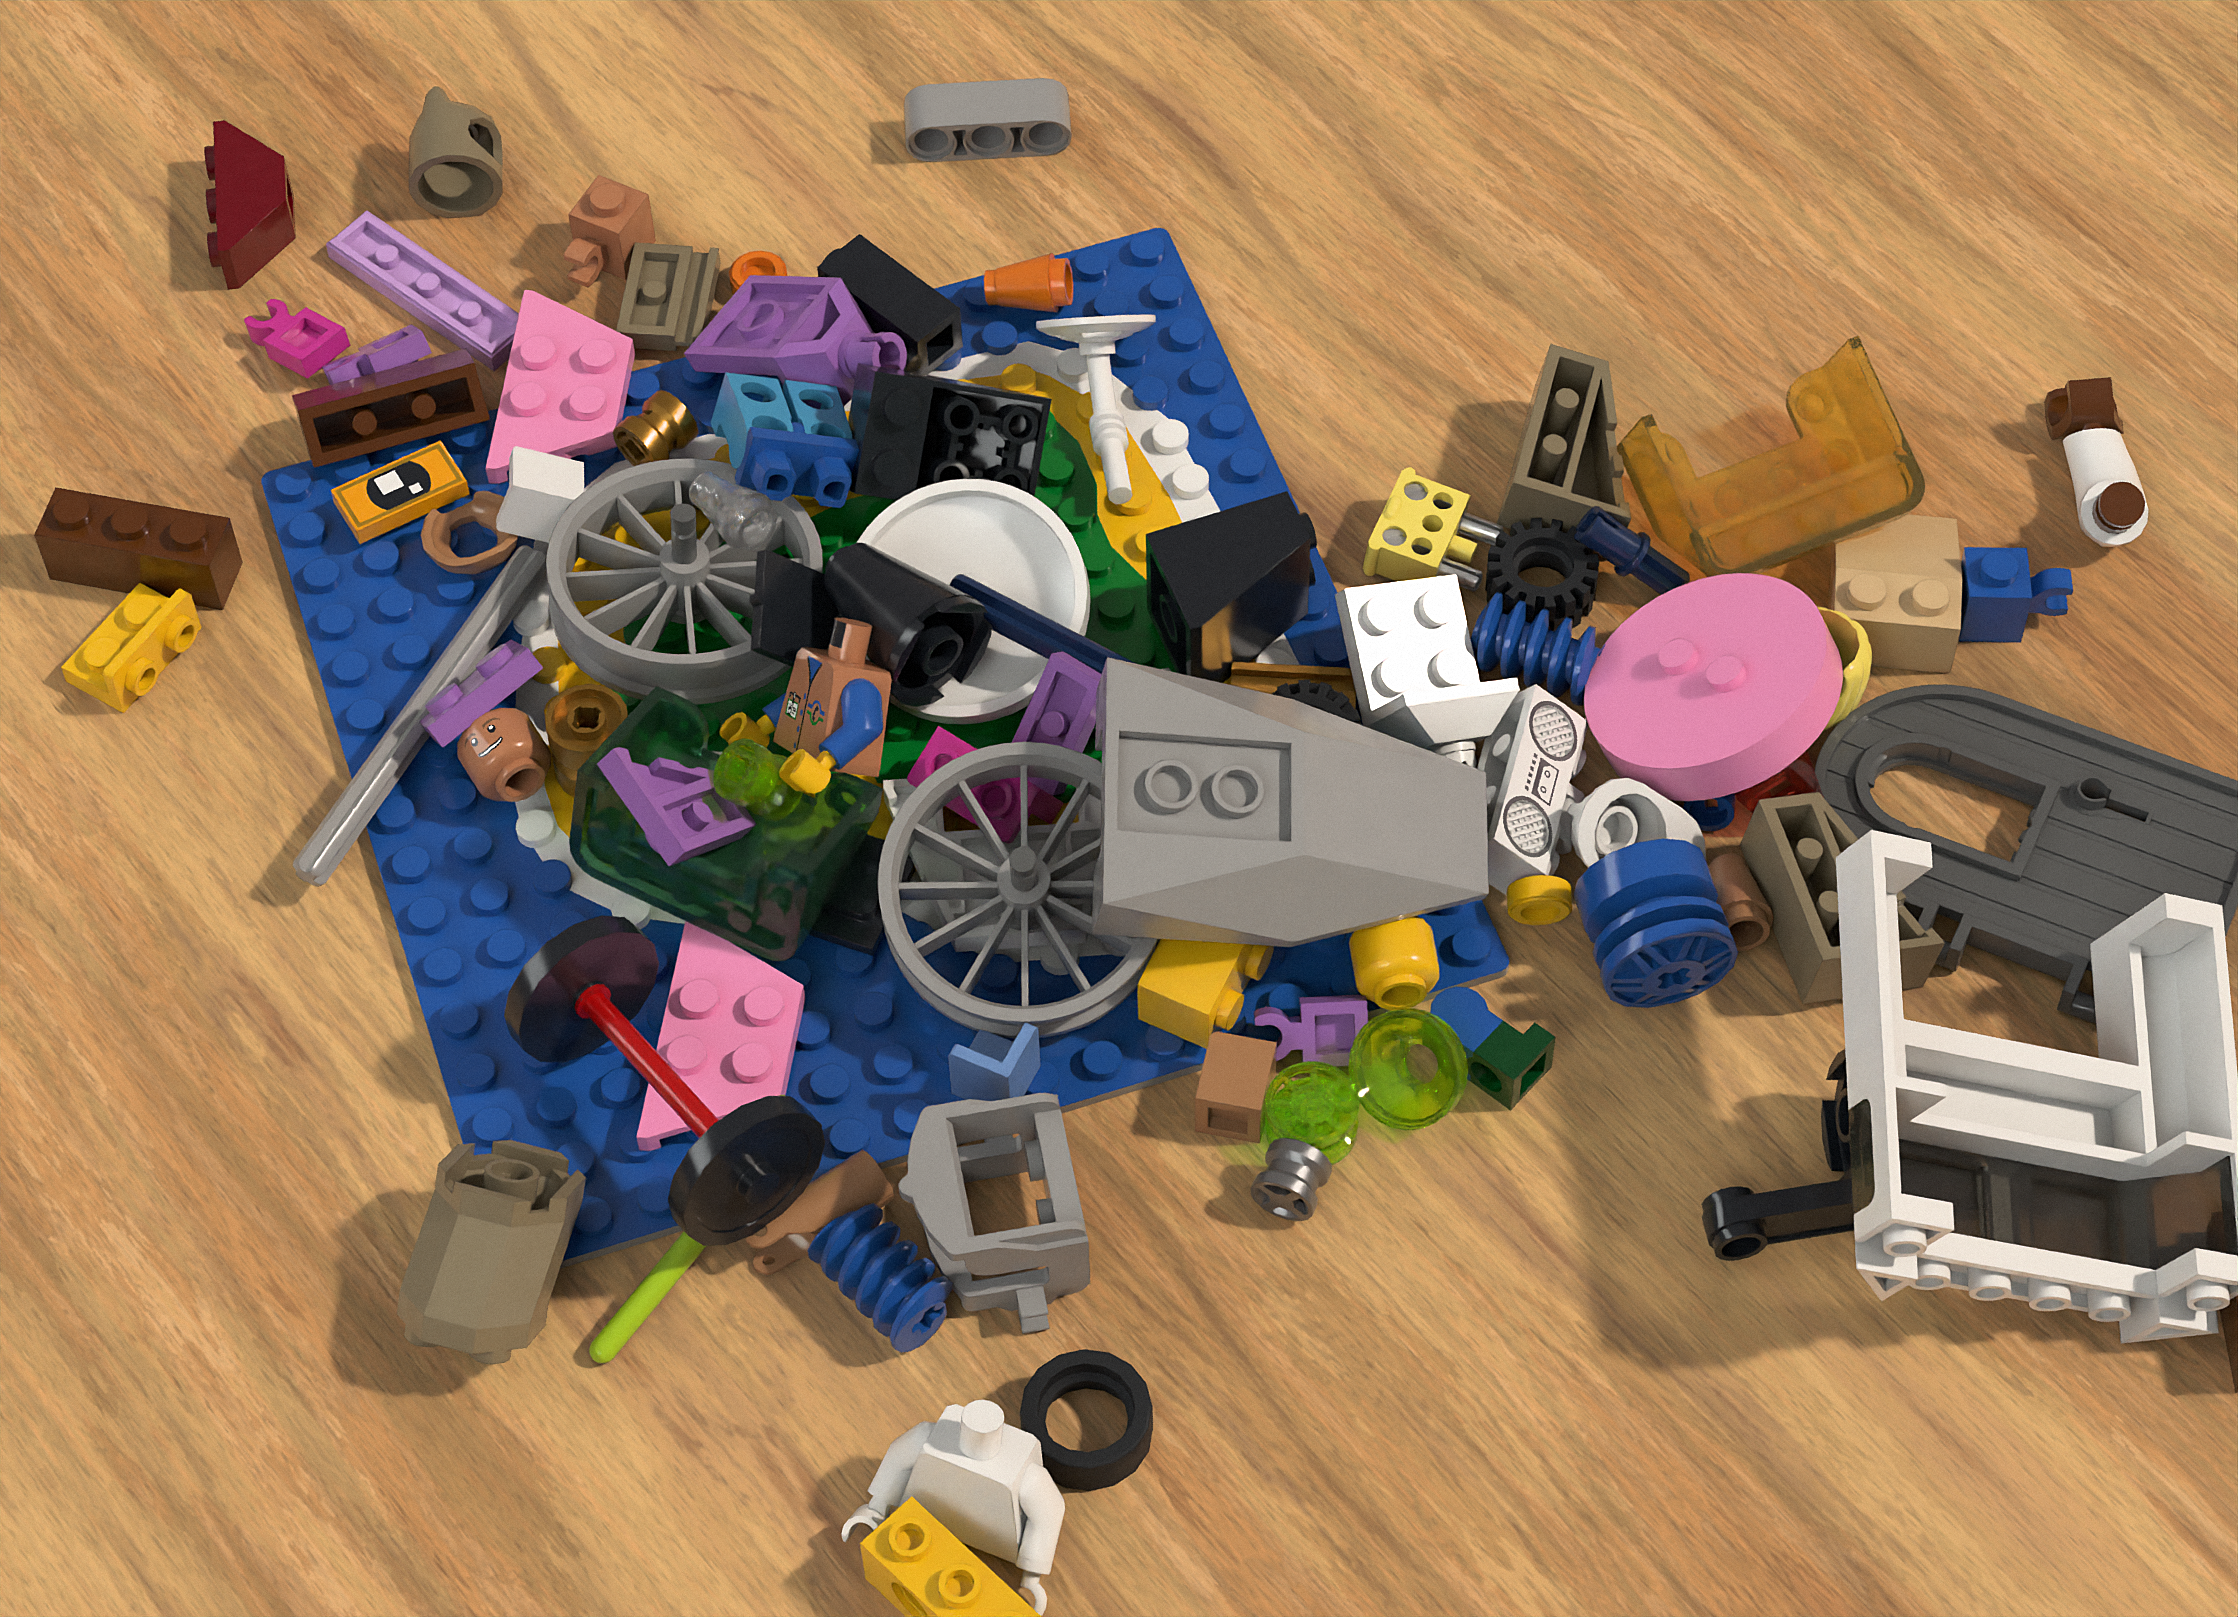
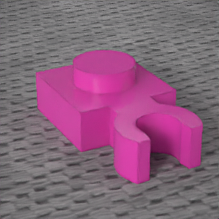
M270 299L266 302L271 319L258 321L251 316L244 319L253 343L265 346L270 359L307 379L351 346L345 328L307 307L295 316H291L286 304L277 299Z

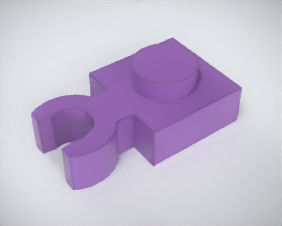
M411 324L358 348L359 352L336 359L322 366V369L329 384L332 385L419 361L418 359L432 352L423 332Z
M1360 994L1299 998L1300 1016L1288 1017L1285 1012L1274 1007H1264L1254 1011L1256 1026L1274 1025L1281 1031L1280 1037L1275 1041L1277 1042L1276 1061L1286 1057L1291 1050H1301L1303 1068L1369 1065L1366 996Z

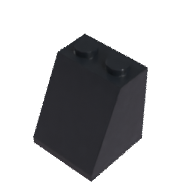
M1287 491L1146 534L1147 610L1176 673L1224 683L1231 677L1232 662L1251 661L1308 614L1309 587L1314 586L1316 582L1313 565L1310 560V550L1316 548L1317 539L1309 515L1306 512L1298 514Z

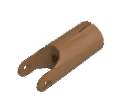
M859 1151L810 1182L804 1192L782 1215L763 1228L766 1230L763 1236H756L754 1234L746 1237L745 1240L748 1245L759 1249L753 1257L755 1270L760 1274L773 1275L793 1262L808 1256V1248L813 1239L835 1218L851 1211H857L863 1206L872 1203L882 1208L894 1200L893 1190L876 1161L866 1151ZM767 1258L775 1259V1262L771 1265L764 1264Z

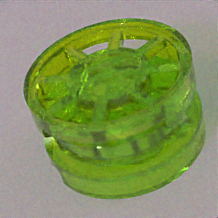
M1301 1062L1282 1070L1272 1080L1266 1094L1265 1133L1269 1145L1275 1139H1296L1320 1150L1332 1165L1341 1161L1352 1150L1358 1136L1360 1101L1354 1082L1339 1068L1323 1062ZM1310 1073V1077L1295 1081L1290 1079L1297 1074ZM1284 1084L1285 1086L1275 1095L1280 1086Z

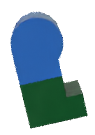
M1455 986L1447 988L1437 994L1432 1001L1428 1034L1431 1050L1440 1059L1449 1064L1452 1069L1510 1111L1552 1068L1556 1037L1535 1022L1522 1034L1490 1012L1485 999L1478 992L1468 987Z

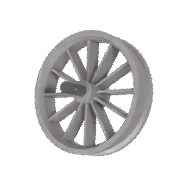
M659 460L633 466L604 478L584 491L569 505L554 527L549 540L546 556L549 611L551 623L560 645L570 659L591 678L614 691L644 701L672 705L706 704L732 699L765 686L782 675L791 666L751 651V635L729 611L753 619V606L750 604L749 598L755 591L757 561L754 560L757 559L758 551L765 549L773 551L785 545L795 558L790 560L822 573L823 563L820 538L814 523L805 509L792 495L782 501L761 499L756 490L739 489L735 481L737 469H734L729 463L713 460ZM695 509L718 512L701 539L698 540L696 535ZM671 510V540L665 542L642 517L643 515ZM738 517L759 526L719 547ZM621 524L643 550L602 536V534ZM579 557L614 569L572 572ZM617 599L584 617L574 603L578 601ZM651 613L630 646L608 636ZM707 619L731 647L696 654L693 623ZM670 621L686 624L688 654H667L652 651Z
M1014 742L984 747L966 753L936 770L910 794L897 812L883 844L878 872L879 904L886 939L900 971L909 984L927 1003L952 1021L978 1032L983 1030L1000 1037L1015 1039L1024 1023H1028L1038 1027L1039 1038H1046L1074 1031L1102 1018L1120 1005L1137 988V984L1160 939L1137 937L1135 941L1128 936L1092 934V917L1058 899L1093 898V880H1058L1097 859L1100 854L1101 837L1047 867L1048 862L1087 796L1090 794L1101 801L1102 763L1098 760L1069 748L1046 743ZM1020 777L1021 846L1015 848L1009 854L970 789L996 780ZM1028 777L1056 780L1077 787L1076 792L1038 856L1035 855L1032 849L1028 848ZM960 795L1000 860L1001 867L994 865L924 826L941 808ZM915 840L990 880L987 882H901L904 866ZM991 899L913 943L907 931L900 900ZM1055 915L1127 955L1111 973L1091 987L1050 919ZM998 916L1000 919L959 988L946 981L924 960V956L991 918ZM1041 927L1081 993L1058 1002L1029 1006L1028 931ZM1009 928L1021 931L1022 1006L994 1003L970 995Z

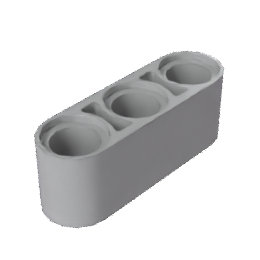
M1035 78L927 84L910 90L904 100L906 148L911 156L921 161L942 162L1048 156L1065 150L1072 138L1069 94L1067 88L1061 82L1054 79Z

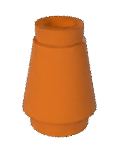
M1050 253L999 267L996 270H986L984 273V292L988 306L999 305L1002 307L1058 312L1059 306L1072 305L1073 276L1069 259H1056L1054 254Z

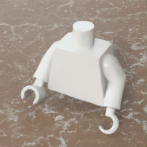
M975 1400L968 1403L965 1407L957 1404L949 1405L945 1408L937 1423L923 1421L897 1437L890 1444L868 1489V1492L873 1495L869 1504L860 1506L844 1524L841 1533L843 1541L845 1543L848 1541L859 1523L868 1524L875 1530L890 1516L888 1511L891 1505L900 1507L912 1496L962 1543L1016 1564V1567L1023 1569L1020 1586L1029 1589L1034 1594V1610L1042 1616L1047 1606V1596L1045 1590L1039 1584L1041 1574L1049 1575L1051 1572L1065 1513V1503L1049 1472L1043 1467L1041 1442L1033 1434L1005 1424L1002 1409L999 1405L987 1400Z

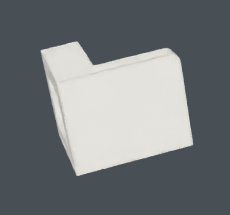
M518 446L513 447L509 457V488L496 518L497 530L549 543L554 527L561 515L584 492V462Z

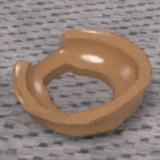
M489 491L475 492L474 499L471 502L447 513H440L436 509H432L424 520L421 532L425 553L441 568L454 574L476 575L490 571L507 561L516 547L518 535L501 532L496 528V518L505 497ZM469 522H478L481 526L492 530L497 535L496 547L472 557L460 558L450 548L452 530Z

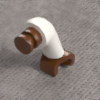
M2111 377L2070 380L2066 383L2065 388L2055 389L2047 393L2044 407L2049 436L2052 440L2064 439L2063 445L2072 476L2080 528L2087 537L2103 547H2118L2129 544L2142 533L2148 521L2149 509L2137 471L2121 434H2124L2123 421L2118 416L2117 406L2113 397Z

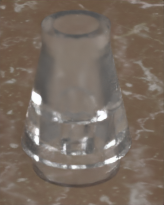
M713 472L700 474L690 486V501L703 512L729 546L754 550L763 546L773 535L778 518L767 495L722 479Z

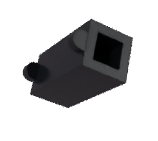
M861 234L857 235L842 248L830 252L823 262L817 266L818 277H834L843 280L874 333L893 332L901 337L907 352L905 371L928 375L963 347L960 308Z

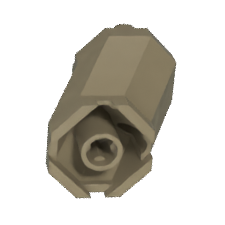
M513 1140L493 1141L491 1154L474 1155L475 1143L458 1144L438 1164L435 1190L399 1293L397 1315L406 1324L404 1337L413 1345L421 1347L443 1346L469 1353L474 1360L481 1363L499 1364L510 1360L512 1350L527 1348L546 1325L549 1300L582 1204L586 1177L578 1169L570 1176L568 1174L569 1160L562 1153Z

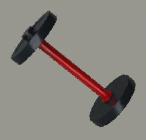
M601 915L576 923L547 941L523 966L512 985L504 1014L511 1037L526 1053L540 1062H566L590 1054L610 1040L699 1138L688 1150L673 1175L668 1196L672 1218L689 1237L703 1246L728 1245L754 1235L782 1215L804 1192L819 1168L825 1146L821 1123L804 1105L791 1096H766L741 1105L719 1120L630 1023L639 1013L654 988L659 961L652 941L625 917Z

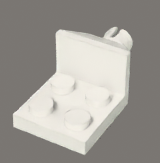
M1448 575L1346 588L1335 594L1363 726L1477 769L1475 743L1492 735L1517 695L1519 686L1517 678L1480 683L1457 576Z

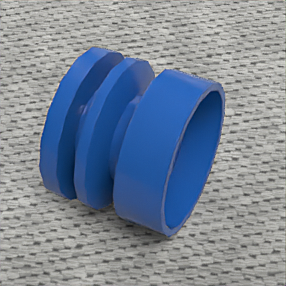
M1664 838L1638 842L1609 853L1592 864L1577 880L1574 898L1584 929L1590 941L1594 943L1592 953L1600 969V977L1610 1000L1626 1007L1641 1008L1676 1003L1696 996L1717 984L1734 967L1738 950L1728 928L1729 924L1721 905L1716 903L1718 893L1706 859L1699 847L1685 840Z

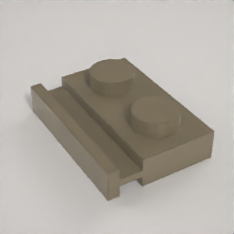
M635 242L616 331L633 339L634 348L677 351V346L690 347L709 324L721 264L719 248L710 247L709 253L693 252V246Z

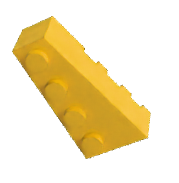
M1160 939L1137 984L1138 1019L1207 1049L1211 1033L1219 1032L1221 1028L1229 1031L1234 1026L1244 1003V994L1242 992L1251 978L1257 981L1262 978L1272 958L1274 946Z

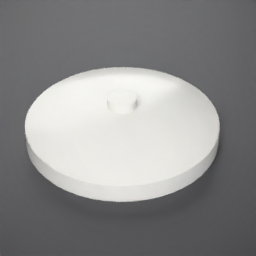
M957 479L928 485L903 496L891 504L873 520L857 541V543H866L950 585V582L956 575L964 574L1085 636L1090 613V585L1079 548L1065 524L1049 507L1034 496L1014 486L984 479ZM992 630L985 654L971 675L961 684L953 677L938 689L944 695L943 698L931 704L913 707L900 703L890 694L889 702L914 716L939 723L975 724L996 720L1011 715L1029 705L1049 659Z

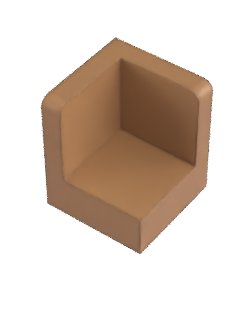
M1223 1032L1211 1033L1195 1095V1132L1260 1144L1276 1077L1277 1042Z

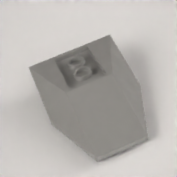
M1107 657L1096 690L1095 750L1102 751L1100 854L1093 871L1092 934L1293 947L1486 899L1488 896L1486 772L1294 699Z

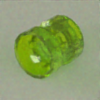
M743 738L734 741L724 749L717 760L713 775L716 793L735 805L747 806L752 813L766 820L777 821L785 818L795 809L803 794L802 791H795L779 776L780 768L788 758L783 755L772 754L765 746L753 740Z

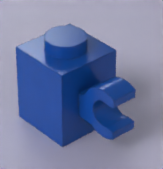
M1964 547L1961 560L1962 606L1959 642H2021L2028 613H2040L2047 616L2067 614L2066 595H2072L2073 593L2071 570L2050 568L2030 577L2027 548Z

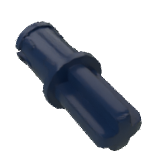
M1599 506L1591 508L1576 527L1578 532L1574 534L1575 540L1606 558L1607 561L1614 565L1616 574L1621 577L1632 574L1661 595L1690 581V575L1686 570L1650 546L1651 538L1645 532L1636 534L1616 521L1615 518Z

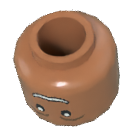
M497 708L486 712L475 719L470 727L463 731L457 743L458 759L482 796L493 801L518 802L529 798L542 787L551 767V751L529 716L516 708Z

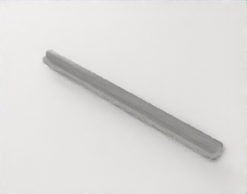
M523 545L515 551L293 861L296 875L302 881L316 887L322 886L327 882L430 735L420 724V721L430 713L425 705L449 685L456 683L459 686L476 670L475 666L490 652L546 573V556L541 551Z

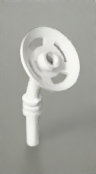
M1115 315L1036 321L1037 330L1047 335L1061 338V340L1079 343L1080 356L1086 355L1093 415L1089 420L1093 449L1097 455L1101 456L1109 500L1114 504L1128 502L1132 498V490L1124 452L1127 450L1129 442L1124 416L1116 408L1110 354H1116V340L1127 338L1135 332H1141L1156 323V315Z

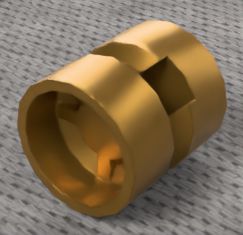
M596 684L573 686L561 692L549 704L545 714L546 732L552 752L556 779L563 791L577 800L587 802L607 801L618 796V794L597 763L612 749L617 747L628 749L631 761L637 763L633 738L630 732L627 706L619 694L606 686Z

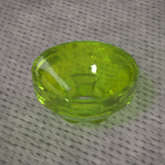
M1413 1008L1395 1009L1372 1018L1362 1027L1354 1039L1349 1054L1348 1070L1350 1081L1358 1101L1372 1117L1391 1128L1416 1130L1439 1122L1456 1107L1463 1096L1467 1084L1468 1064L1466 1052L1460 1038L1451 1026L1439 1016L1425 1010ZM1414 1044L1428 1047L1437 1058V1072L1430 1082L1416 1079L1407 1068V1054Z

